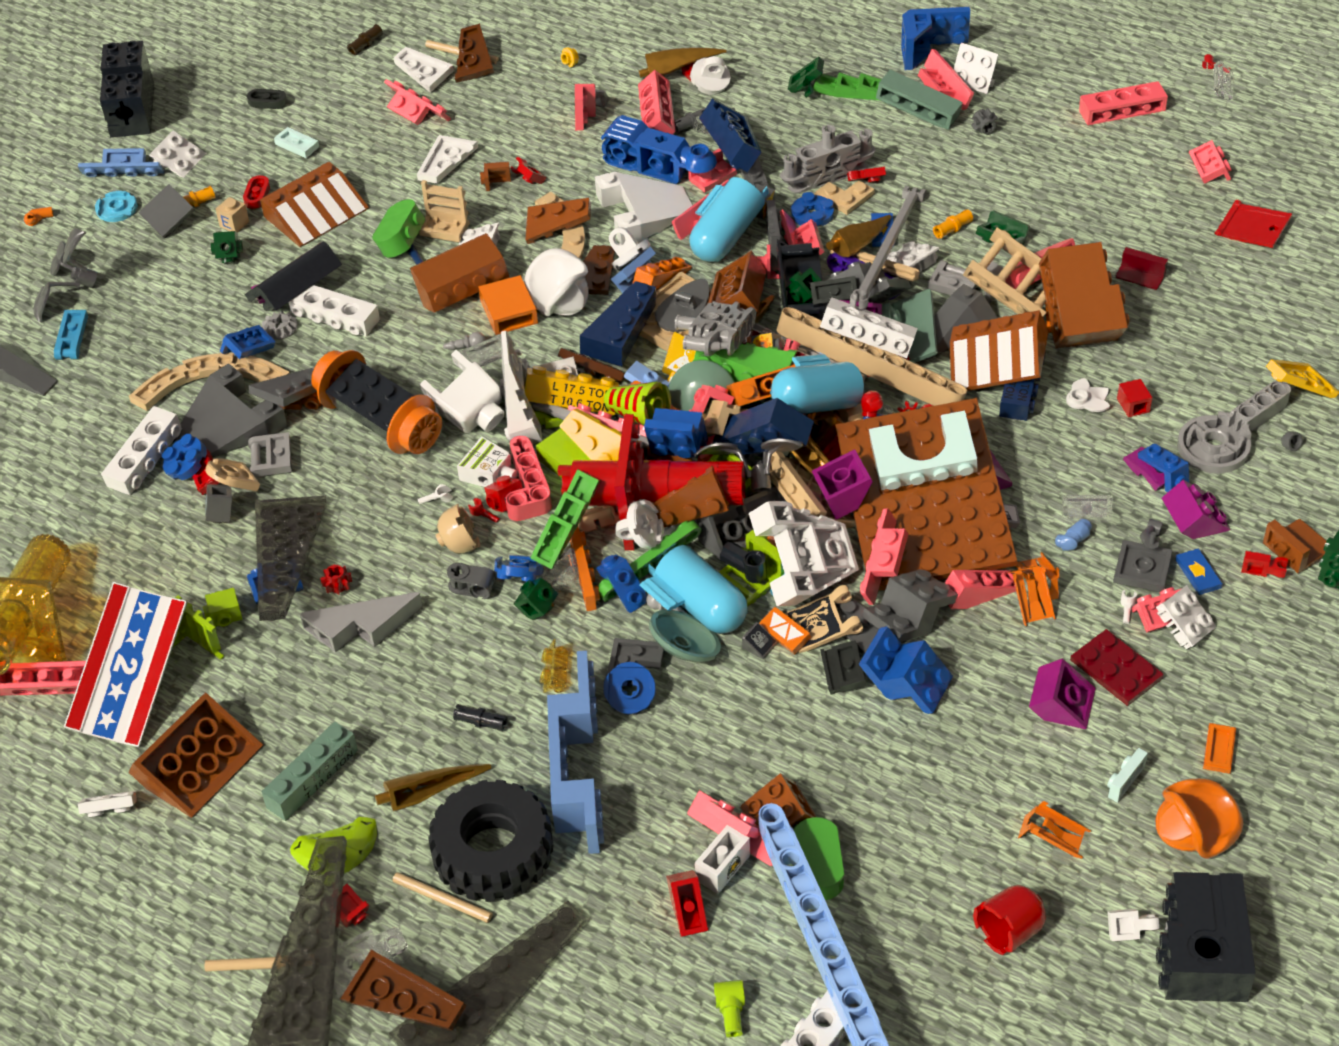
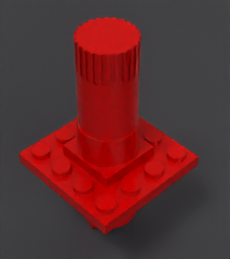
M624 414L618 460H573L572 465H559L557 469L558 476H562V495L568 490L577 469L600 479L601 482L589 506H618L620 521L627 519L628 508L633 502L645 499L654 503L671 491L682 488L690 479L698 478L711 466L714 467L729 505H744L746 476L744 461L645 460L642 441H638L640 426L635 424L634 414ZM623 539L624 549L634 551L635 541Z

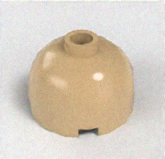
M456 504L444 511L439 517L437 524L439 533L436 534V538L441 547L446 545L454 553H468L479 548L481 545L478 536L473 539L472 534L474 532L472 528L475 526L462 506L459 507V504Z

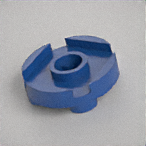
M812 192L803 193L802 197L795 200L791 206L792 217L799 225H803L812 219L817 226H824L833 219V201L823 196L814 195Z
M185 434L171 447H167L162 453L164 472L174 480H176L175 478L186 480L192 477L202 466L200 464L202 456L206 458L207 449L204 443L191 434Z
M510 555L509 560L503 561V556L496 558L494 571L497 572V578L511 579L514 576L521 577L523 581L536 580L537 575L543 574L544 565L531 559V556Z
M624 662L617 665L608 673L604 681L605 698L612 708L623 714L640 713L650 706L655 697L656 685L654 678L649 670L635 662ZM628 681H632L633 686H637V691H633L630 696L627 695L626 691L622 690L623 686H627Z

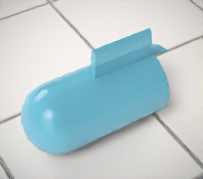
M738 177L730 178L725 186L715 185L695 212V214L702 217L693 227L689 236L690 247L693 253L706 262H717L727 256L765 205V199L769 194L768 187L766 186L760 192L751 183Z
M825 354L792 357L795 367L780 371L772 381L770 391L772 400L779 398L802 414L856 407L858 404H861L864 391L863 377L853 363H831Z
M686 545L675 547L661 559L656 569L649 564V573L653 577L647 578L640 584L647 593L668 611L676 609V607L681 605L708 630L718 634L733 632L743 623L748 613L747 600L741 591Z

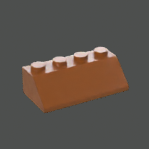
M487 233L410 267L423 306L434 313L478 293V286L510 278L503 256Z
M752 250L716 272L708 303L715 301L733 304L737 301L740 303V308L748 309L753 307L756 309V314L758 313L767 270Z

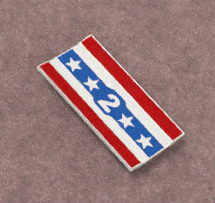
M116 582L112 583L64 728L117 743L140 747L187 601L131 588Z

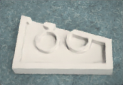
M408 47L402 49L394 57L395 64L430 93L454 72L452 64Z
M439 135L417 173L418 180H426L431 183L440 182L478 148L477 141Z

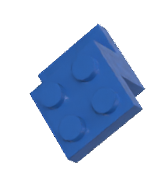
M655 408L653 419L645 420L644 429L650 451L653 454L659 456L674 455L681 458H698V456L695 457V453L700 450L701 446H707L708 435L702 412Z
M888 626L881 627L859 663V666L886 698L893 700L911 697L919 708L927 714L934 712L953 678L951 672L925 640L901 644Z

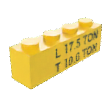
M541 366L527 368L524 389L529 402L567 408L569 405L578 407V404L591 407V412H599L600 410L615 415L614 412L606 408L604 403V395L608 389L619 386V383L615 382L614 379L609 377L595 379L591 375L580 373L578 376L570 375L565 370L546 371V368Z

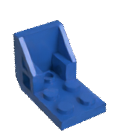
M970 7L910 9L902 15L901 33L904 70H913L928 57L931 49L930 44L968 43Z

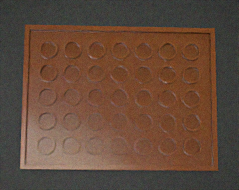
M977 398L835 424L841 456L855 449L872 479V484L859 508L853 511L865 572L866 563L870 559L872 551V541L876 537L878 529V519L881 517L883 509H889L895 517V529H906L908 532L898 575L923 569L930 572L931 576L935 579L942 580L947 579L952 570H997L1017 566V557ZM965 411L977 456L978 472L967 476L948 477L940 481H927L920 485L901 486L894 490H881L870 443L869 429L893 424L900 451L913 460H929L939 455L945 447L941 415ZM882 577L879 590H886L890 577Z

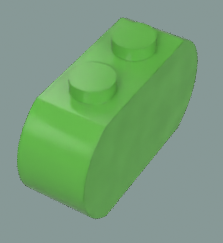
M413 200L400 201L387 210L372 239L385 257L398 256L411 247L426 219Z
M813 817L805 819L795 827L794 833L824 899L830 900L836 897L844 888V868L838 829L833 822L825 818Z

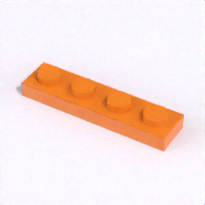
M577 527L570 539L582 594L586 610H597L596 601H600L598 586L592 585V582H595L593 567L588 568V564H591L589 550H584L583 546H586L584 531L580 532L579 527Z

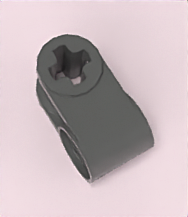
M453 563L447 568V576L450 579L448 588L452 593L472 596L474 598H489L496 580V573L487 567L472 566L464 563Z

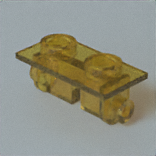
M553 639L549 648L544 649L541 662L545 663V668H543L540 675V683H543V693H546L548 688L553 689L556 693H561L567 686V671L563 670L568 668L569 653L563 646L555 647L556 639Z

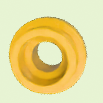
M570 47L564 48L561 54L562 63L569 67L575 66L579 60L577 51Z

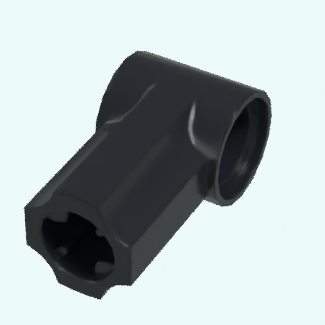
M729 541L723 546L720 560L744 573L747 581L761 583L767 578L766 558L761 551H749Z

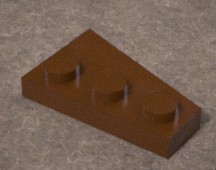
M594 245L583 260L588 268L585 279L588 284L589 294L609 295L613 270L612 263L615 257V250L612 246Z

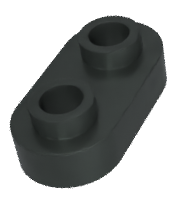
M253 89L247 93V101L251 107L278 109L287 104L286 93L282 90Z

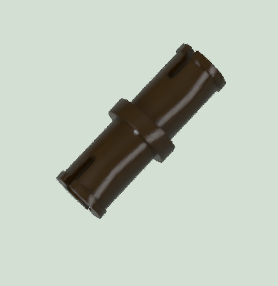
M375 24L365 33H360L356 40L347 45V50L353 55H357L366 46L370 47L374 40L383 35L382 28Z

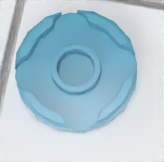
M126 191L109 192L105 194V198L102 200L99 198L95 204L97 216L107 222L123 221L131 217L138 207L136 197L134 195L131 196Z

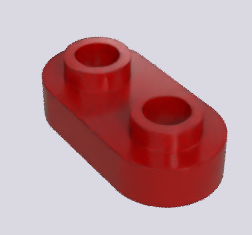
M254 176L248 181L243 194L244 204L247 208L257 209L262 207L260 199L267 196L270 190L269 179L266 176Z

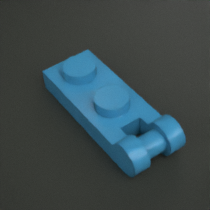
M64 310L54 347L55 360H63V358L68 357L71 360L79 358L80 346L88 319L87 310Z

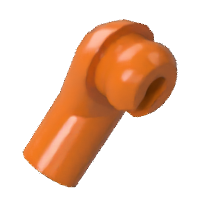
M53 208L32 209L25 214L24 222L28 226H34L43 218L53 217Z

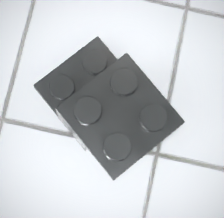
M854 262L848 265L847 270L832 273L828 280L855 276L856 286L859 289L872 263ZM881 269L868 295V303L881 304L910 289L909 280L899 279V277L888 279V277H885L883 269Z
M919 569L890 577L881 604L864 608L862 617L878 629L888 626L897 639L902 642L931 633L939 608L955 603L958 594L951 590L950 586L932 577L930 572Z

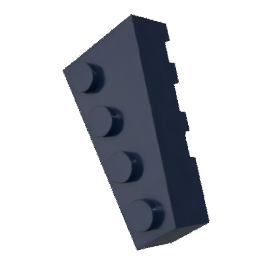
M712 98L699 119L724 153L730 165L736 170L742 169L748 172L761 154V149L749 121L745 115Z
M638 281L630 285L580 334V354L622 367L656 306V287Z
M775 398L728 417L723 436L715 435L712 444H736L743 455L768 451L761 449V445L772 439L803 442V446H807L814 421L779 398Z

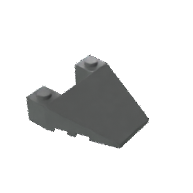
M228 363L210 374L180 423L182 430L174 441L177 442L185 434H191L204 443L206 449L210 451L212 458L226 454L229 450L248 446V440L251 437L277 434L287 427L283 408L275 403L264 400L250 409L238 399V397L247 392L243 376Z

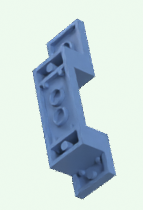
M577 651L579 693L547 695L551 806L555 834L586 831L588 852L593 854L600 853L599 844L604 843L600 789H595L594 779L568 781L567 745L594 743L593 734H598L593 661H588L587 651Z

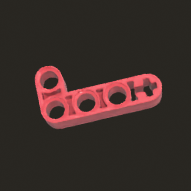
M516 436L510 441L511 457L514 467L518 471V477L521 480L523 489L510 492L506 496L508 517L511 520L522 521L547 514L551 510L552 504L549 486L530 439L526 436Z

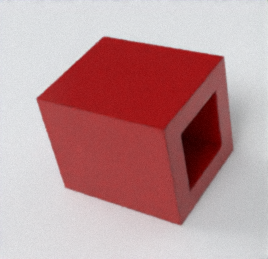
M1137 379L1119 384L1117 400L1129 418L1149 413L1152 396L1143 381Z

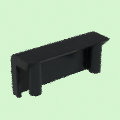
M777 239L776 253L783 308H795L822 321L826 305L814 307L813 301L811 303L805 301L802 304H798L792 300L786 290V287L791 284L789 279L798 271L804 273L809 268H812L822 280L819 247L812 248V243L787 245L785 242Z
M322 241L244 295L249 302H252L261 295L265 300L263 303L265 311L278 310L336 270L342 263L330 246Z

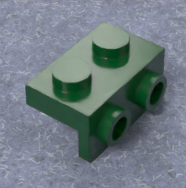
M993 210L989 214L987 223L979 225L975 234L981 236L982 240L994 243L989 239L998 227L1000 230L1008 232L1013 239L1024 245L1030 225Z
M1338 530L1334 538L1329 537L1324 545L1323 550L1325 554L1319 563L1321 570L1318 580L1328 587L1339 589Z

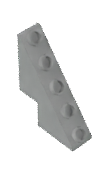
M411 592L319 610L302 612L300 618L303 629L331 650L337 652L357 634L375 647L422 608V602L419 592Z

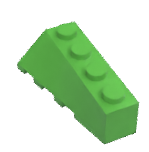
M747 343L746 345L741 344L732 355H727L728 349L719 350L712 356H705L704 352L696 351L693 361L709 360L721 365L730 373L736 383L793 365L792 357H796L797 350L789 349L784 351L778 350L777 347L769 346L764 348L758 347L756 344Z

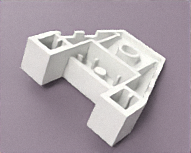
M618 172L595 176L596 195L601 206L606 207L625 202L629 212L614 216L615 229L619 227L628 229L638 243L648 239L649 236L664 231L666 227L672 225V220L693 206L683 186ZM617 233L616 237L619 243L624 244L626 241L625 236L622 233Z
M505 330L501 332L503 378L500 379V384L504 387L507 417L505 435L508 441H511L516 436H526L532 444L542 441L541 424L525 395L524 389L526 371L531 366L526 358L521 359L519 357L522 355L520 349H514L515 343Z
M768 501L749 513L755 536H774L785 575L770 583L777 607L795 606L859 570L844 523L823 515L817 517L810 514V510L805 508L801 510L796 509L792 506V503L787 501Z

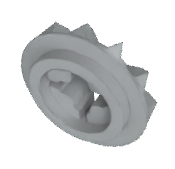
M283 310L278 314L273 312L272 316H266L265 321L262 322V328L273 339H282L292 335L298 326L296 317H293L291 312L285 314Z

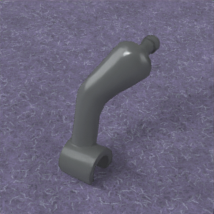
M1150 519L1147 527L1140 534V539L1147 549L1155 550L1158 548L1159 541L1155 538L1160 535L1163 522Z

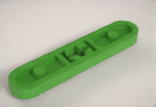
M684 521L671 535L663 536L660 544L658 543L656 547L651 548L635 561L629 563L637 579L640 580L649 573V564L655 569L669 551L681 545L687 546L694 541L701 533L702 529L695 521ZM604 579L598 585L599 596L604 602L617 595L609 580Z

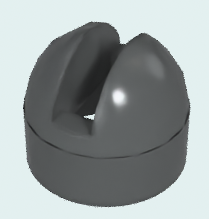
M1294 431L1286 432L1281 438L1282 446L1291 451L1299 450L1303 443L1302 435Z

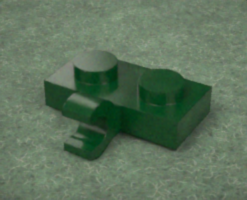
M818 56L790 76L788 90L791 93L804 90V97L810 96L813 93V87L810 82L822 76L824 60Z

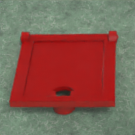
M1235 200L1214 234L1231 240L1273 248L1290 221L1292 213L1242 204L1240 200Z

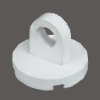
M720 57L697 60L690 73L693 85H696L700 92L708 95L718 94L725 90L731 78L729 69Z
M624 227L614 229L609 236V242L619 256L612 263L615 270L621 269L623 265L634 260L651 247L648 239L638 244L631 232ZM617 233H622L625 236L626 241L624 244H619L616 241Z
M645 499L633 502L628 508L627 519L617 522L616 536L624 540H634L644 549L656 547L663 540L664 535L663 521L658 519L656 513H659L657 508Z

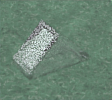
M572 548L559 558L553 569L547 568L543 574L539 575V578L542 577L548 581L557 593L580 589L578 565L575 550Z

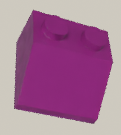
M855 449L812 470L817 484L836 520L857 510L872 484V479Z
M1062 658L1038 668L1029 708L1044 721L1087 729L1096 688Z

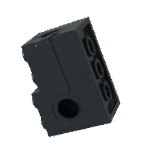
M129 41L103 44L100 67L102 73L100 104L105 121H107L110 138L151 134L155 84L144 42Z
M1173 872L1171 883L1166 884V898H1163L1162 901L1163 915H1168L1169 921L1165 923V931L1160 932V947L1156 948L1157 965H1162V972H1159L1158 975L1159 990H1164L1165 1000L1247 1002L1256 972L1243 874L1219 873V875H1210L1209 873Z

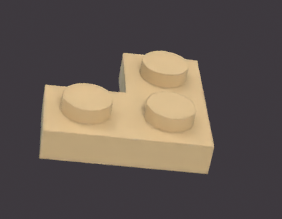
M859 180L846 190L828 182L818 189L815 195L831 199L833 201V208L848 215L873 196L875 189Z

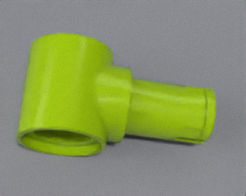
M743 981L714 982L716 1009H720V1013L723 1014L726 1037L742 1036L740 1012L743 1009L742 1006H745Z

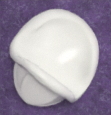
M558 248L548 249L538 255L527 269L524 284L536 309L542 315L548 317L552 313L573 315L581 311L588 300V284L585 279L588 268L573 253Z

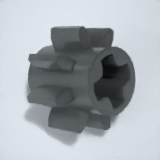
M988 108L986 110L980 109L973 115L972 120L974 123L971 126L975 132L979 131L981 134H989L997 126L995 120L998 117Z

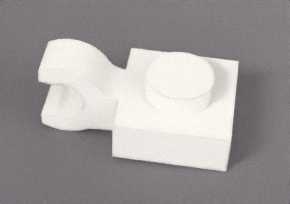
M1137 909L1108 911L1110 940L1140 939V930L1159 929V918L1155 917V914L1139 916Z

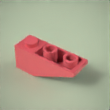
M952 570L945 583L958 594L955 603L948 606L950 609H968L1016 592L1013 573H1007L1010 572L1009 570Z

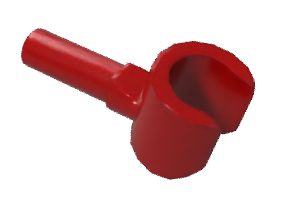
M1206 54L1204 56L1205 61H1202V67L1207 69V62L1208 69L1214 68L1229 72L1231 69L1214 62V57L1211 54Z
M479 498L473 499L475 506L468 505L473 516L482 515L495 523L500 520V518L484 509Z

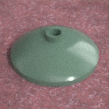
M709 360L692 361L678 369L669 383L671 405L682 411L692 410L695 403V393L702 385L715 388V385L726 388L727 385L735 382L730 373L715 362Z
M659 610L652 615L649 621V628L655 641L667 653L678 659L690 662H706L715 659L721 650L720 640L717 635L689 614L676 610Z

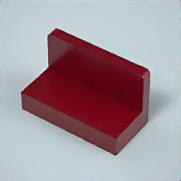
M1126 247L1123 251L1121 266L1115 278L1157 290L1166 275L1168 259Z

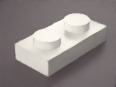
M136 791L84 798L78 803L79 814L87 813L88 817L102 815L104 810L114 809L115 813L128 811L131 809L130 806L137 802Z

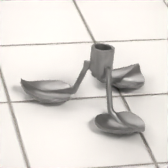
M74 228L67 242L61 241L58 245L51 263L50 274L55 276L61 265L72 270L70 278L74 282H47L45 286L41 287L33 307L34 316L38 322L42 323V313L52 286H75L79 288L81 284L89 288L93 287L97 278V272L87 269V267L70 258L76 245L86 234L85 231ZM69 261L70 263H72V264L75 265L76 267H73V266L67 264V262Z
M772 439L764 442L761 445V449L768 451L751 453V455L763 457V465H754L751 471L736 444H710L697 451L695 457L702 454H736L740 461L745 463L746 478H751V490L753 492H766L771 490L770 464L772 454L779 451L786 457L790 451L801 448L803 442L789 439Z

